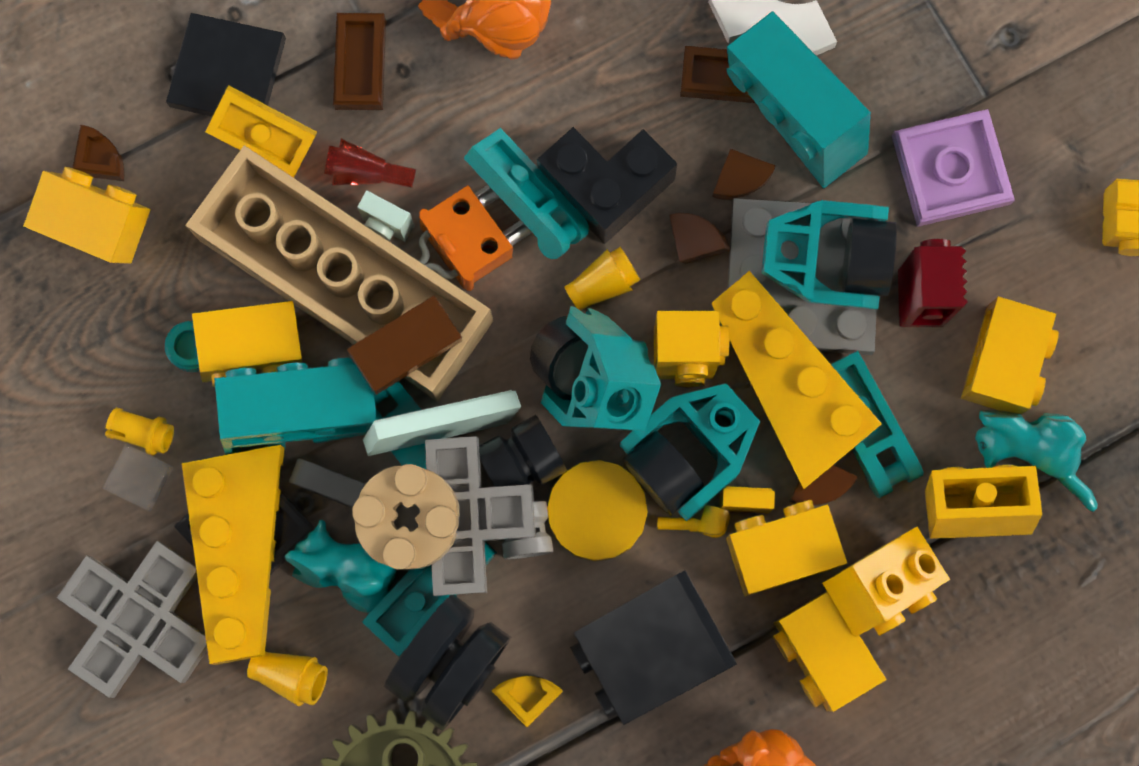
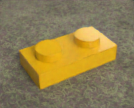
M229 85L205 131L239 150L245 145L293 178L317 131Z

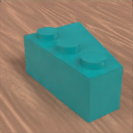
M774 11L770 12L727 46L729 64L727 74L731 81L740 91L748 92L759 106L764 117L774 125L823 189L868 154L871 112Z
M351 357L331 360L328 362V367L308 369L306 363H287L278 366L277 372L257 374V370L253 368H237L227 371L226 377L214 378L219 433L225 455L241 452V447L268 444V447L281 444L286 449L285 442L313 439L314 443H322L366 435L373 422L377 420L374 393Z

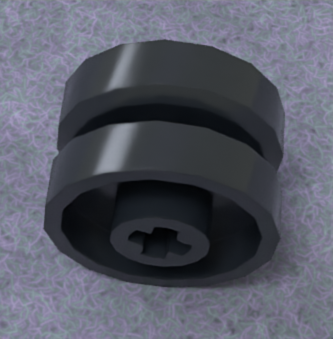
M450 595L427 620L393 667L384 685L386 689L403 702H407L418 697L431 681L434 682V686L423 701L422 716L442 731L451 723L463 706H468L495 670L494 664L511 639L508 634L492 622L479 626L465 643L462 642V638L473 622L474 609L455 595Z

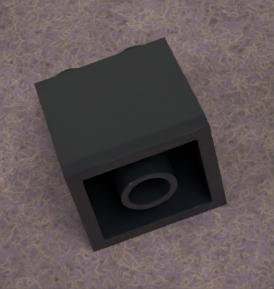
M686 570L577 630L574 634L578 643L570 647L584 675L592 670L597 675L603 688L595 692V695L608 719L611 720L619 716L623 725L737 665Z

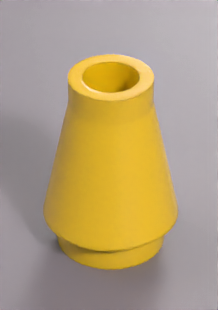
M620 246L612 252L606 249L576 279L564 286L575 307L581 311L588 306L633 291L631 286L641 279Z
M266 651L265 656L251 658L247 669V677L249 679L260 682L296 706H302L304 703L315 705L323 693L328 676L327 667L319 664L316 657Z

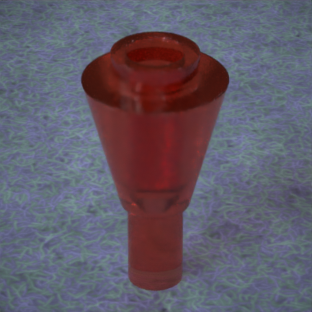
M341 138L339 147L329 146L324 174L333 176L332 186L381 184L382 181L412 188L416 169L386 163L385 159Z

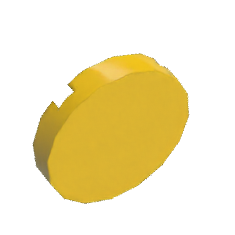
M602 460L579 463L562 474L551 490L547 506L550 528L559 544L574 556L591 561L612 559L630 550L643 533L648 513L645 493L636 478L620 465Z

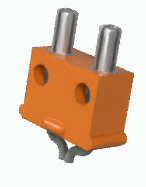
M467 185L429 211L427 209L420 210L419 222L423 234L419 239L422 257L418 261L431 270L436 271L443 278L452 279L455 277L463 289L471 291L476 281L510 260L513 254V245L532 232L521 220L502 232L484 208L500 197L489 185L476 193ZM464 210L467 213L460 215L457 214L456 211ZM427 239L450 271H445L438 264L427 263L430 257L429 249L426 245ZM491 248L495 252L492 254H487L483 250Z

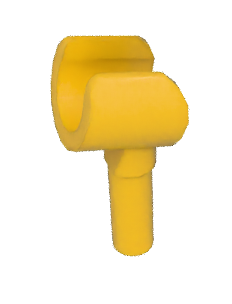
M705 505L701 520L690 518L688 521H685L684 518L658 517L657 528L658 530H690V532H698L708 537L719 538L726 533L730 514L725 509Z

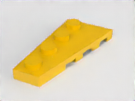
M750 270L711 303L714 310L719 311L721 325L729 326V341L803 489L882 425Z
M281 444L182 463L208 658L211 665L265 656L271 595L269 582L271 562L274 561L276 544L274 540L276 511H279L281 492L279 489V479L285 451Z

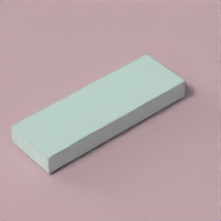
M509 390L375 420L365 435L363 442L367 455L372 456L423 444L425 440L445 439L509 423L521 408V404L516 391Z

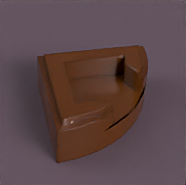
M80 125L72 168L93 176V178L124 181V163L114 144L98 130Z
M730 149L712 197L722 200H733L734 198L737 199L749 195L766 185L776 165Z
M689 213L669 215L680 262L686 264L730 251L729 244L723 233L708 220Z
M833 465L805 489H803L800 481H798L790 502L797 504L812 500L814 506L832 502L845 494L855 483L858 476Z

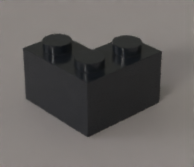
M572 127L537 159L538 168L582 214L588 223L589 229L604 245L675 181L677 162L644 129L611 159L606 161Z

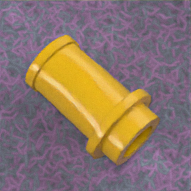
M118 407L114 408L110 413L105 429H108L105 432L107 438L143 447L149 455H155L158 452L166 453L174 436V426L167 424L166 418L158 416L153 420L124 411Z

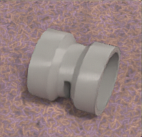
M546 501L534 502L536 537L505 539L502 543L505 560L529 558L554 552L552 537L545 531L544 523L549 517Z

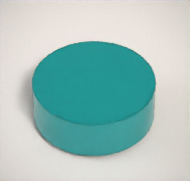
M193 321L177 324L169 331L165 339V353L168 359L177 368L186 372L200 371Z

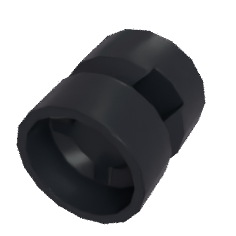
M536 415L512 427L509 439L506 440L498 435L479 445L480 461L495 487L530 485L533 481L544 485L567 472L557 449Z

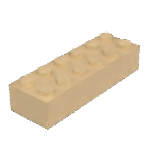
M245 145L185 225L200 242L286 300L293 301L295 306L353 345L435 295L461 334L462 342L403 379L437 402L494 322L490 308Z

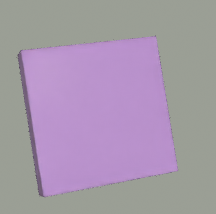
M988 109L894 131L892 139L917 227L1008 206L1015 201Z

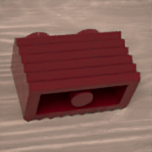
M929 239L921 241L920 246L914 247V250L910 252V255H908L905 262L898 269L900 327H944L968 303L963 297L968 292L963 287L968 281L963 277L967 270L962 266L967 261L962 257L966 253L962 246H951V241L947 239Z

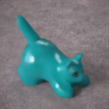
M994 410L979 411V419L985 427L980 428L976 432L975 440L978 443L980 453L984 457L986 468L996 466L1003 459L1019 458L1030 463L1032 466H1036L1042 472L1057 478L1089 511L1094 512L1097 509L1098 503L1093 491L1076 476L1081 463V448L1087 441L1082 427L1067 415L1044 413L1037 420L1029 422L1021 414Z
M322 519L319 520L315 530L295 545V550L288 551L285 555L286 561L295 566L292 576L297 580L315 588L339 586L347 603L363 613L371 612L389 593V589L398 569L391 568L374 560L360 543L351 545L337 543L329 535V532L326 530V523Z

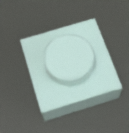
M369 191L365 192L357 206L362 219L366 221L365 226L388 241L394 236L406 242L415 226L409 212Z

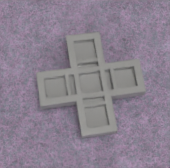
M477 436L425 440L426 468L438 474L450 485L457 497L460 517L458 516L459 526L453 546L440 560L432 564L433 596L487 593L485 541L536 537L533 486L530 484L481 488L479 438ZM401 504L396 509L398 517L394 524L397 529L405 526L410 531H413L419 526L416 523L415 517L420 513V510L416 505L407 508Z
M156 541L128 582L95 558L86 555L57 597V599L97 625V628L68 670L108 698H115L142 657L178 682L186 683L207 652L205 633L174 613L197 579L196 565L162 542Z

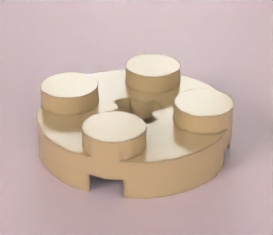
M413 464L393 466L373 476L361 490L359 498L354 503L352 509L355 520V532L363 549L377 562L399 570L422 569L440 560L453 546L459 526V503L450 485L438 474ZM401 504L407 508L416 505L420 510V513L415 517L416 523L419 526L413 531H410L405 526L397 529L394 524L398 517L396 509Z

